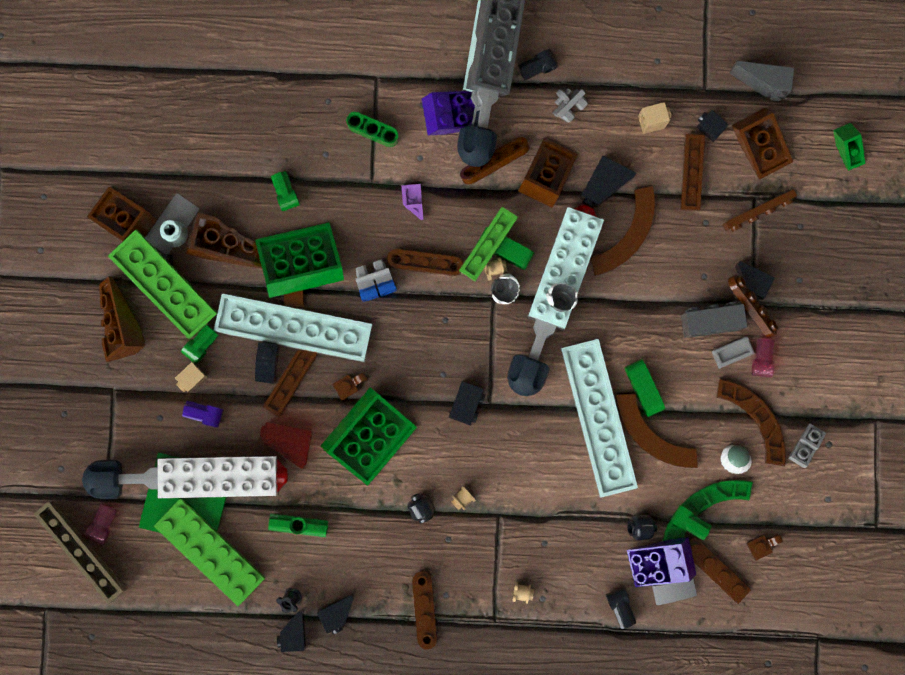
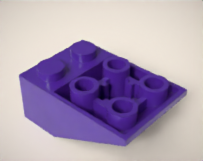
M431 92L423 97L422 104L427 135L457 133L464 126H472L475 109L471 100L472 92Z
M688 537L670 539L627 550L635 587L690 582L697 575Z

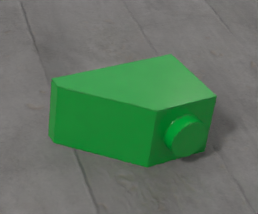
M852 123L834 129L835 144L846 169L850 171L866 164L862 135Z

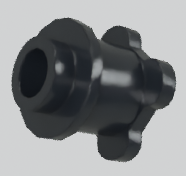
M288 588L284 592L283 598L278 597L276 600L284 613L296 612L298 610L296 605L302 601V595L297 589Z

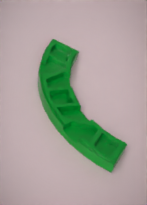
M729 480L714 483L693 493L681 506L693 512L697 517L707 508L722 501H749L753 482ZM669 520L662 541L684 538L687 530H682Z

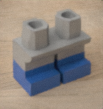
M383 260L373 262L375 272L368 274L365 265L356 268V282L362 302L379 297L374 281H376L380 296L397 291L389 268H386Z

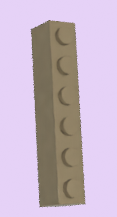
M48 501L33 514L107 604L114 602L128 590L54 501Z

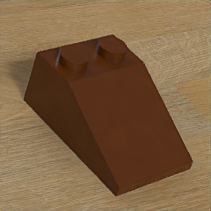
M767 108L732 125L738 142L759 180L793 163L775 116Z
M543 138L518 192L552 208L561 193L578 154Z
M111 187L107 188L87 215V218L122 242L136 229L145 237L157 221L148 211Z

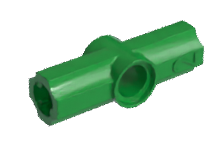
M271 513L268 530L326 537L328 521ZM296 520L303 522V529L301 531L294 529L293 524Z

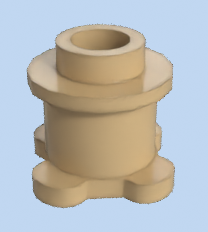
M498 257L497 260L489 261L484 270L489 281L492 280L491 276H501L504 274L507 268L505 261Z
M462 486L461 491L455 496H451L454 499L451 502L458 510L462 508L465 511V507L471 501L475 502L476 500Z
M515 581L512 602L520 600L526 601V604H528L529 600L532 601L534 589H531V584L529 586L519 585Z

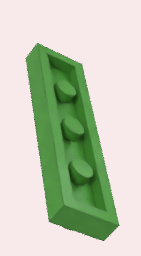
M501 207L459 271L476 282L518 217Z

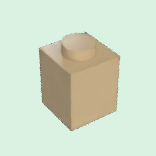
M193 362L175 377L178 381L176 385L183 392L187 391L189 393L195 390L207 378Z

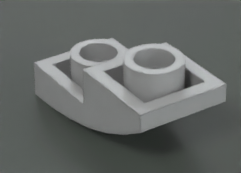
M809 423L788 459L806 468L815 451L819 449L826 433Z
M693 579L690 582L652 586L656 605L697 596Z

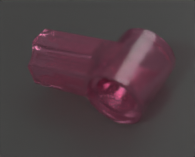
M757 339L756 355L752 363V376L773 377L774 340Z
M100 504L93 522L89 524L84 538L103 546L109 536V528L117 510Z

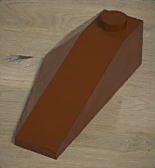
M202 213L196 214L185 254L262 269L257 245L254 241L237 233V230L226 226L216 217Z
M108 276L99 284L100 307L104 309L101 326L105 328V338H102V347L106 362H111L135 355L145 347V340L140 326L113 277Z

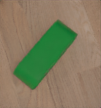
M351 112L347 116V125L352 132L386 147L397 145L399 136L395 128L359 112ZM354 118L360 120V124L357 126H352L350 122ZM376 126L378 131L371 134L368 132V128ZM388 133H392L395 135V139L387 141L385 136Z
M488 227L484 229L481 237L483 236ZM505 237L494 254L520 269L526 270L534 252Z
M643 359L625 366V372L646 416L650 417L665 410L662 398Z

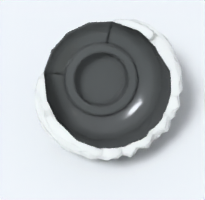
M502 274L494 279L491 284V292L495 302L499 304L514 302L520 291L518 280L511 274Z
M566 283L554 284L546 294L548 303L558 312H567L573 309L578 302L577 291Z

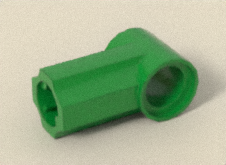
M278 172L271 176L281 211L300 206L287 172Z
M205 325L194 339L189 340L185 344L181 353L194 364H197L205 356L206 350L219 335L208 325Z
M679 505L670 520L672 524L684 531H689L702 540L708 536L712 527L681 505Z

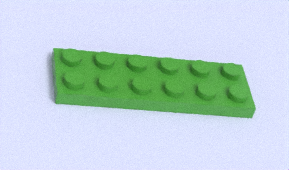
M137 229L108 255L188 339L192 338L218 313Z
M180 498L154 525L167 540L237 606L266 578L183 498Z

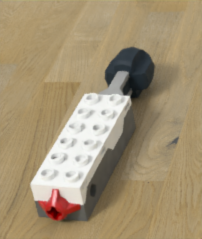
M279 456L158 459V467L150 468L142 474H123L122 465L118 460H98L87 466L83 472L82 483L89 495L99 499H117L122 494L123 484H145L150 489H158V498L277 496L280 489L288 482V470L279 461Z

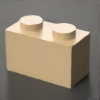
M665 102L642 108L638 118L643 134L665 129L670 121L669 118H671L670 108L666 107Z

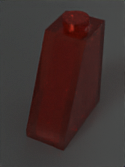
M268 422L265 423V426L262 425L260 437H263L262 441L297 467L306 469L313 431Z

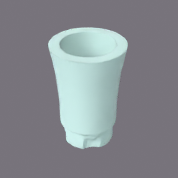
M167 220L160 227L161 238L170 247H179L187 240V228L179 221ZM171 229H175V233H172V235H170L169 231Z

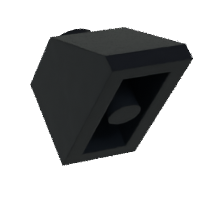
M739 261L735 266L738 276L744 278L747 288L755 293L757 301L765 299L775 277Z
M258 342L255 362L256 382L274 384L280 350L279 345Z
M353 594L317 612L327 634L332 632L334 635L343 630L342 626L346 624L354 600Z
M299 610L280 632V636H277V647H281V652L305 651L304 610Z

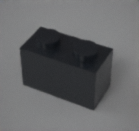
M462 381L449 418L469 426L471 422L476 423L479 412H476L478 404L482 405L486 395L482 393L483 389Z

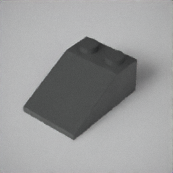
M736 61L730 70L731 75L763 96L770 97V100L781 101L792 91L794 68Z

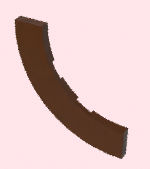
M653 186L634 190L635 211L631 226L618 244L602 254L591 257L594 276L607 273L622 265L633 256L644 242L654 216L655 195Z
M719 379L716 398L724 399L739 406L750 415L758 426L765 445V464L785 467V442L781 427L771 409L759 396L744 386L732 381Z
M635 394L616 395L620 418L628 434L640 448L667 464L685 468H698L697 449L678 447L662 440L649 429L641 417Z

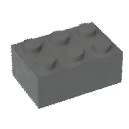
M738 302L726 303V305L720 308L719 304L709 305L704 310H700V307L689 308L681 315L684 338L740 331L747 328L744 304L738 305Z

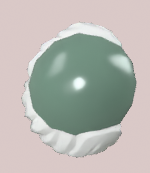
M740 445L727 446L723 449L720 458L724 469L732 474L746 472L752 463L748 450Z

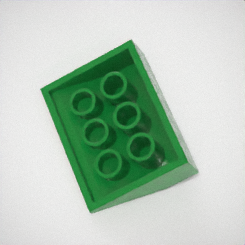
M330 222L255 239L269 298L344 281L342 265Z
M369 388L321 444V448L368 486L415 431L417 426L372 388Z

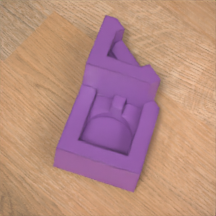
M401 185L403 205L420 220H423L421 185Z

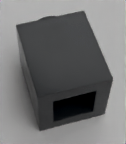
M711 110L708 114L704 112L698 119L700 123L697 128L714 142L729 124Z

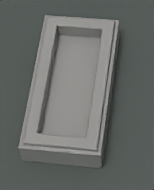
M747 336L711 351L718 368L755 354Z

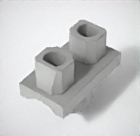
M569 88L565 92L558 90L556 94L559 98L555 101L558 107L552 113L555 117H561L565 122H571L576 115L570 109L575 105L578 110H582L588 105L584 97L586 93L582 89L580 91L575 89L573 92Z

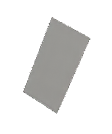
M176 193L146 236V239L163 253L169 254L173 247L163 242L160 234L161 225L167 220L181 222L187 228L200 208ZM171 229L169 234L175 233V229Z

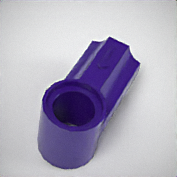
M186 401L182 417L218 428L224 409Z

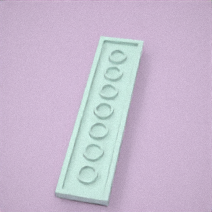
M222 294L214 326V332L361 362H365L372 324L227 294Z
M599 339L561 348L600 498L638 488Z

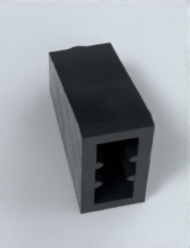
M602 155L580 197L583 200L582 203L589 207H598L632 181L636 172Z

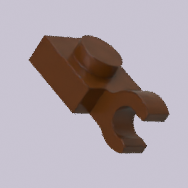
M364 373L357 375L353 379L350 375H347L332 385L343 401L359 392L356 386L368 379Z
M776 534L768 539L761 535L747 542L746 545L754 560L757 561L773 553L771 547L783 542L780 534Z

